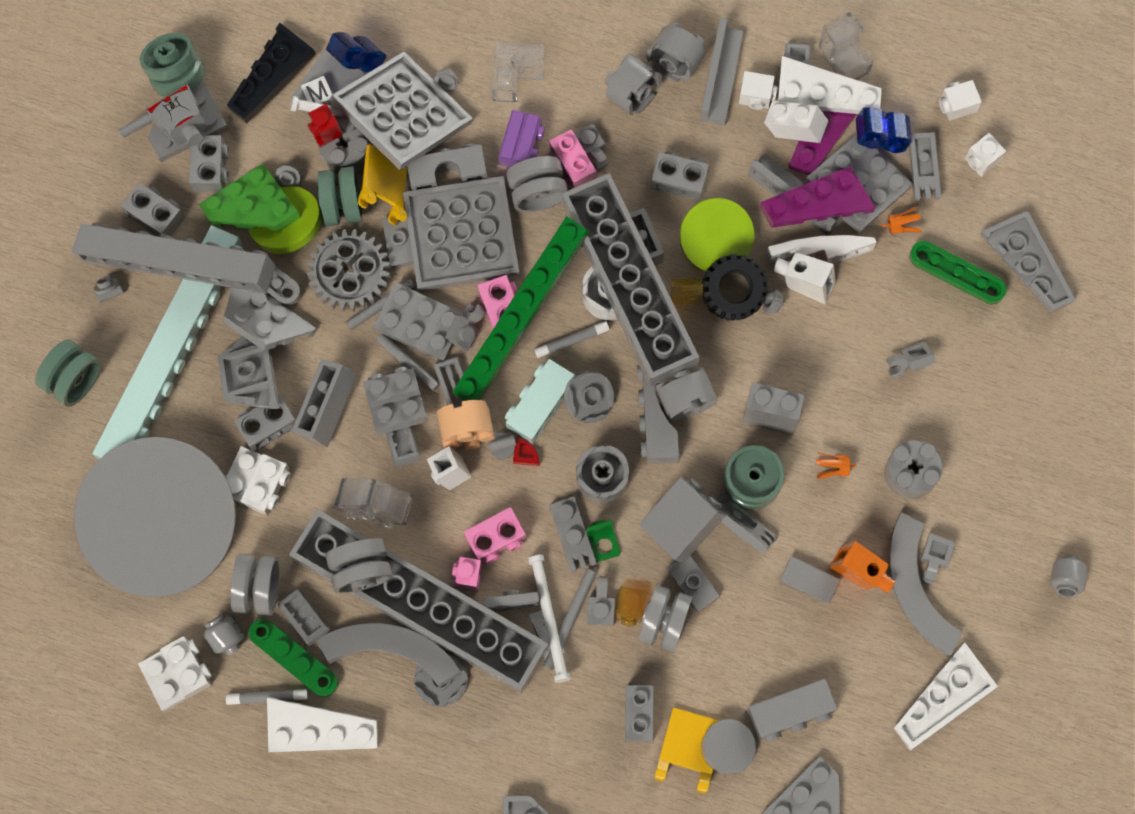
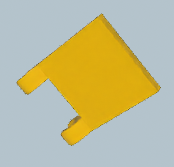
M368 144L366 146L363 187L358 197V205L366 209L368 207L367 204H375L378 197L393 206L388 216V221L391 224L397 226L398 220L401 222L406 221L407 213L404 210L403 192H405L407 166L399 170L378 148Z
M673 708L654 779L663 782L666 778L669 764L701 772L696 791L706 794L713 768L706 763L702 755L701 742L710 725L719 720Z

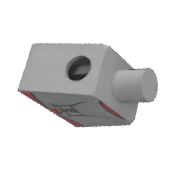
M188 84L146 109L156 127L175 145H181L187 141L191 146H195L202 141L203 136L201 132L206 130L207 124Z

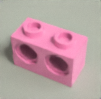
M572 129L549 141L550 153L552 157L560 159L563 175L571 189L596 179V170Z
M507 275L477 285L492 330L518 291L514 281L509 283ZM502 290L506 295L501 299H496L492 296L493 293Z
M511 507L464 531L465 538L476 558L486 564L499 559V554L507 549L510 552L517 550L524 545L523 541L526 540V534ZM505 526H512L516 531L512 537L507 538L501 535V530ZM483 538L492 541L491 547L487 550H481L477 547L478 542Z

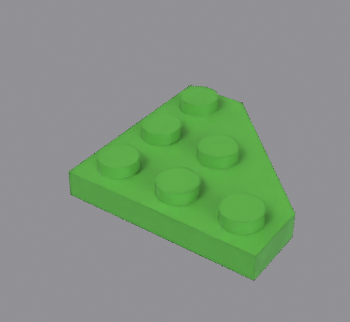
M263 163L199 203L200 208L211 224L218 227H223V224L235 225L236 228L256 229V227H266L270 231H280L301 218L298 211Z

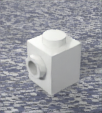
M744 71L739 104L748 105L755 110L768 109L770 100L775 101L778 86L773 85L774 76Z
M973 80L961 84L954 82L947 85L939 99L940 109L943 114L946 113L949 121L978 112L982 103Z
M988 133L970 147L965 160L973 170L983 177L1001 162L1006 150Z
M450 446L427 459L432 470L430 473L437 485L441 484L449 491L471 478L463 457Z

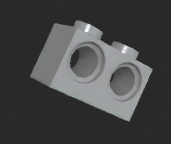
M205 135L198 145L191 146L189 184L194 192H218L225 188V183L229 182L228 168H225V159H229L230 149L229 144H225L222 135ZM209 149H216L214 154L205 155ZM208 173H215L212 179H204Z
M659 152L652 177L651 189L700 201L709 164L698 158H682L674 152ZM664 168H671L675 172L671 175H666L662 170ZM696 174L699 179L691 181L686 176Z
M140 182L121 205L126 215L158 237L161 234L171 236L185 219L180 211L182 207L170 198L166 201L161 197V192L152 185L146 187ZM143 200H150L147 206L139 207ZM165 213L170 214L167 220L159 221L161 215Z
M278 394L280 405L278 409L282 410L283 414L279 419L273 420L270 418L271 413L278 409L256 407L253 410L250 408L241 412L238 415V419L234 421L247 444L254 452L290 432L296 420L280 394ZM251 424H260V428L257 432H248V428Z
M626 685L625 743L652 744L653 686Z

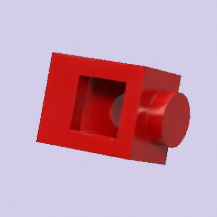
M327 103L308 113L311 122L307 126L320 148L342 136L340 126Z

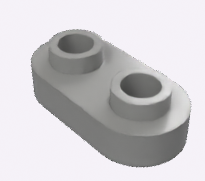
M275 266L272 275L273 279L270 281L267 294L284 306L296 304L301 297L299 285ZM288 290L293 292L290 297L284 296V293Z

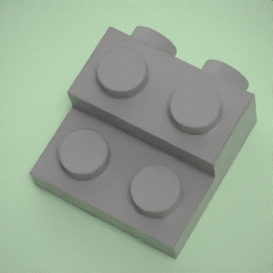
M399 367L394 370V374L386 376L373 374L368 378V381L363 382L377 436L428 422L414 368Z

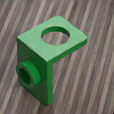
M599 520L591 523V527L587 528V536L596 562L620 556L621 552L614 534L613 521ZM601 539H608L612 543V550L607 554H602L597 550V543Z

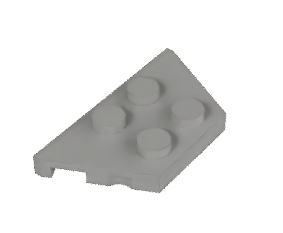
M231 288L223 323L263 351L273 349L277 345L292 343L295 338L307 335L309 338L315 334L316 328L269 295Z
M242 337L235 342L233 347L226 349L218 356L223 398L227 404L270 409L280 408L271 349L263 351L245 337Z

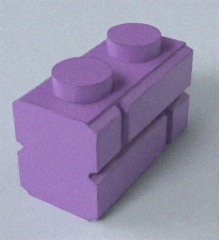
M516 110L511 111L498 156L499 164L512 167L526 159L538 157L539 150L535 149L537 140L542 141L545 132V126H542L540 116Z

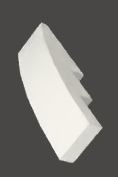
M851 235L817 236L769 246L766 255L770 264L777 262L779 258L787 259L793 257L795 253L816 259L822 257L823 261L834 264L873 251L876 240L874 237Z

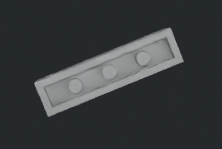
M720 18L700 117V122L725 126L744 32L743 30L727 28L728 19Z
M766 154L759 161L754 160L750 164L748 176L774 196L804 185L803 182ZM834 216L822 221H817V219L807 221L829 236L843 219L840 216Z

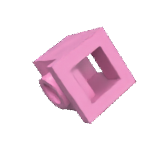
M460 557L459 561H456V564L454 563L452 587L479 591L483 567L482 561Z

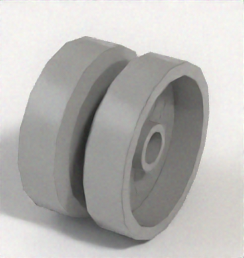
M540 156L516 163L506 172L509 188L514 190L511 193L514 208L519 212H537L557 206L562 203V193L568 191L566 181L561 178L563 176L561 161L557 157Z
M372 538L347 543L325 554L328 568L338 571L331 578L335 593H351L369 589L393 578L389 562L380 561L387 555L383 539Z
M239 553L237 555L232 573L230 594L231 608L234 613L248 614L254 605L258 615L272 616L279 591L280 564L278 557L263 555L257 564L253 554Z
M656 585L651 601L648 600L641 624L643 626L638 642L651 646L655 643L659 631H662L664 633L660 643L661 649L675 653L693 596L679 592L675 596L672 607H669L667 605L671 594L670 590Z

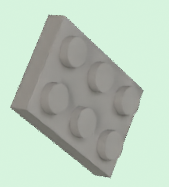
M395 282L373 326V330L442 362L445 360L452 345L445 336L455 316H463V313Z

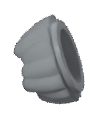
M450 68L439 70L434 77V81L444 91H452L458 85V78Z
M775 289L768 291L763 309L766 313L774 314L784 306V296Z

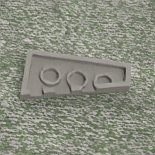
M1028 211L981 231L980 235L1050 313L1075 302L1074 295Z

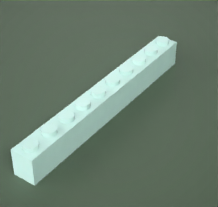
M212 225L202 242L205 245L207 242H212L228 249L230 246L243 249V244L239 237ZM182 280L92 453L98 460L123 443L149 436V427L152 421L159 417L162 410L160 405L164 398L171 394L174 386L172 382L176 374L182 372L185 366L184 359L188 351L191 352L197 342L196 336L200 328L203 329L206 326L209 318L208 312L211 306L217 304L220 298L219 291L222 286Z

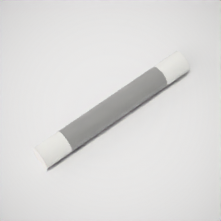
M604 321L535 348V355L538 359L610 331L609 326Z
M308 689L226 694V704L266 703L267 697L284 701L308 700Z

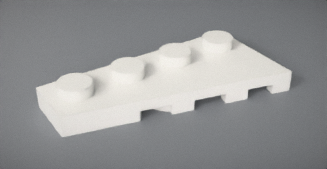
M782 56L778 101L817 105L821 111L879 116L882 88Z
M964 642L893 729L907 748L912 750L998 686Z
M267 697L268 752L378 748V722L376 719Z

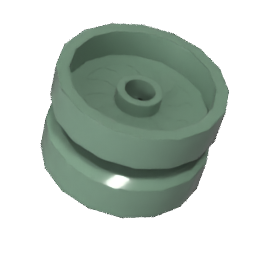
M168 33L157 37L147 44L139 58L140 65L149 77L152 87L159 95L164 97L188 84L191 90L194 89L202 81L205 74L204 64L199 55L196 54L192 41L185 34Z
M351 166L340 169L339 184H337L335 173L331 169L318 171V198L326 227L340 224L342 220L341 208H343L344 216L348 223L362 222V207L357 203L360 192L355 167Z
M71 339L63 340L48 353L41 363L35 377V385L47 394H54V398L66 407H71L81 401L93 387L100 374L102 362L90 352H83L81 346Z
M758 445L742 447L732 455L727 463L723 481L726 494L742 508L755 510L766 507L775 500L783 485V465L778 456L766 447ZM753 474L757 480L751 479L750 475Z

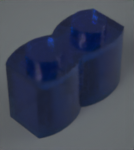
M345 32L332 33L326 50L345 68H361L368 73L382 65L387 57L367 37H351Z
M866 107L862 108L856 117L857 143L869 149L882 148L892 153L905 152L912 142L910 117L906 114L899 112L886 113L878 108Z

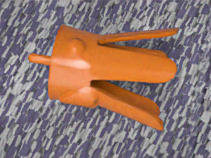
M917 206L900 214L888 215V224H882V227L888 226L890 234L922 232L920 228L901 226L920 219L921 216L919 214L904 215L917 209Z
M818 452L820 455L836 458L817 459L816 463L818 465L835 467L836 469L819 473L817 478L823 479L837 475L842 477L849 476L850 467H856L857 465L850 464L848 455L833 456Z

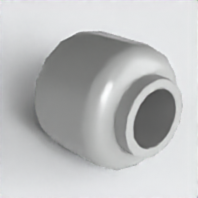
M1065 556L1053 563L1050 585L1062 597H1076L1085 590L1088 569L1077 557Z
M222 614L205 625L207 629L204 632V637L215 653L221 654L225 652L228 656L241 648L239 642L244 638V632L233 616L225 617Z

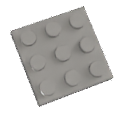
M858 132L808 175L804 182L807 184L851 166L875 206L873 213L864 214V212H860L848 217L840 215L848 225L860 234L911 189L913 183Z

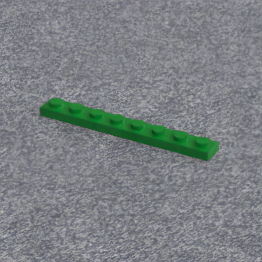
M568 216L565 217L452 391L453 394L463 401L482 399L590 233L589 230Z

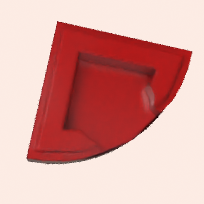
M516 437L513 464L539 466V456L534 446L526 439Z

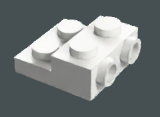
M241 446L226 476L231 487L234 502L268 516L269 511H273L278 504V492L281 486L285 487L291 475L289 466L265 454L261 455Z
M183 636L161 648L160 652L138 663L163 712L212 686L209 681L212 674L205 663L201 664L196 656L200 651L193 639L189 641Z

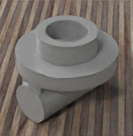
M283 164L276 168L275 179L282 187H296L303 177L302 168H296L290 164Z
M110 276L99 279L94 287L99 303L124 293L118 279L111 278Z
M507 433L494 435L495 439L488 443L492 455L498 459H507L512 456L516 446L514 436Z

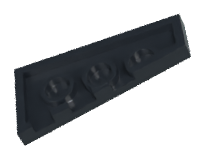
M280 22L275 29L276 33L272 40H268L265 44V51L259 60H255L251 66V73L247 79L242 80L227 104L229 110L246 124L316 55L312 47Z

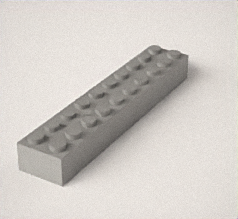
M317 509L289 553V556L297 563L332 583L331 578L338 571L328 568L325 554L341 545L368 538ZM387 549V555L380 561L389 562L393 578L381 585L350 593L520 694L523 693L549 648L547 642Z

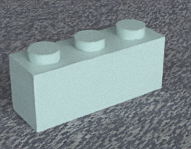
M551 359L545 365L541 363L534 373L536 379L532 385L529 386L527 384L519 396L521 398L519 404L516 407L512 406L505 416L507 420L506 428L533 445L563 402L565 388L574 374Z

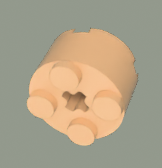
M462 401V406L454 408L453 404H450L437 411V420L444 449L448 446L453 450L465 446V450H474L480 447V442L495 439L490 410L486 401Z

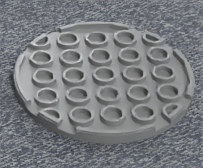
M165 437L140 438L123 443L112 449L90 469L79 489L74 513L75 532L85 559L106 582L134 595L145 597L169 596L198 585L221 564L232 543L236 526V506L226 476L219 466L204 452L176 439Z

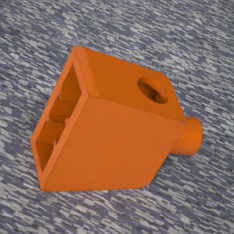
M856 541L842 545L828 567L865 590L878 587L888 593L896 581L885 573L889 565Z

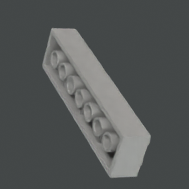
M610 173L562 193V205L568 217L590 231L582 246L649 386L671 378L678 372L698 366L699 355Z

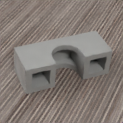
M466 144L460 149H440L436 153L424 154L407 165L412 190L437 187V178L445 170L458 172L462 178V183L487 179L481 145Z

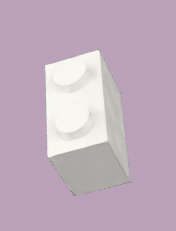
M772 100L764 123L775 138L820 143L828 119L817 105Z

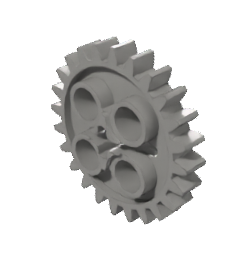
M343 229L341 237L332 232L333 240L330 241L328 238L323 237L325 245L316 244L318 253H310L311 258L315 262H307L308 268L312 270L307 272L308 279H313L309 282L311 289L316 288L314 291L316 297L322 296L321 301L323 304L330 301V306L333 310L338 304H340L342 312L345 311L347 305L351 307L353 312H355L357 304H360L365 309V301L368 300L374 304V295L382 297L379 288H388L387 283L383 280L391 278L390 273L385 271L391 268L390 262H384L389 258L387 252L381 253L384 249L383 245H376L375 237L367 241L366 232H363L360 237H358L356 229L352 231L351 236L347 235L345 229ZM344 250H353L350 257L341 256ZM361 253H363L364 256H361V257L358 259V256H359ZM366 264H371V265H373V268H372L371 271H369V272H362V271H361V268H362L364 265H366ZM346 268H347L348 270H351V269L353 268L354 271H353L352 273H351L350 271H347V272L345 273L344 270H345ZM328 269L337 270L334 276H325ZM340 282L339 286L334 288V285ZM348 284L357 285V288L352 292L344 290Z

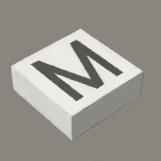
M324 76L301 85L307 101L320 104L330 103L332 92Z

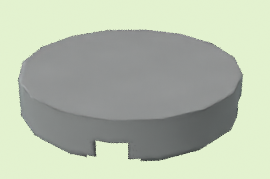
M582 371L574 375L567 383L564 391V404L568 413L574 419L584 423H596L604 419L614 403V389L611 381L597 371Z
M451 654L448 655L453 659L462 674L440 688L421 667L418 666L415 670V689L421 699L431 706L445 707L453 705L461 699L467 689L468 676L466 668L458 658Z
M724 719L710 725L702 738L701 749L706 763L719 773L726 775L736 774L746 769L754 759L756 745L750 729L742 722L734 719Z

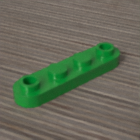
M919 241L913 245L910 251V261L915 267L987 304L993 305L1001 302L1006 294V285L1000 278L930 242ZM919 253L925 254L926 257H927V259H925V260L920 259V258L918 257V254H919ZM993 289L996 295H989L987 290Z
M259 619L252 623L249 628V638L261 650L318 696L328 697L336 692L338 678L330 669L269 620ZM260 628H266L267 632L263 637L258 636ZM321 678L328 679L327 686H319Z

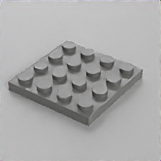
M405 52L400 53L332 94L330 102L399 170L469 126L473 119Z
M504 176L403 192L418 291L492 280L507 275V277L520 275Z

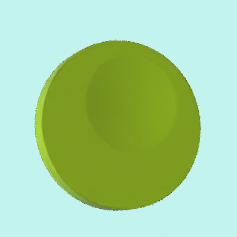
M294 186L281 187L301 218L280 231H270L266 227L248 229L258 247L269 253L286 254L304 247L315 237L321 226L322 212L317 200L309 191Z
M712 198L699 202L686 213L680 225L679 242L687 260L696 268L706 272L721 257H726L730 254L748 257L754 244V227L749 215L740 205L728 199Z

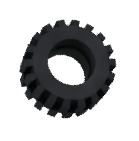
M730 254L729 256L721 257L706 270L701 281V294H703L704 304H707L708 310L711 313H715L721 319L734 321L745 319L761 308L762 304L766 301L765 297L769 287H767L766 283L768 282L767 276H764L763 273L764 269L756 264L757 261L748 259L745 255ZM736 272L741 274L749 284V294L742 302L730 303L720 293V281L728 273Z

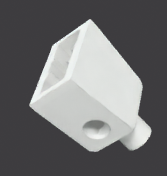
M795 253L791 261L779 258L774 267V272L785 276L789 289L826 305L836 283L834 264Z

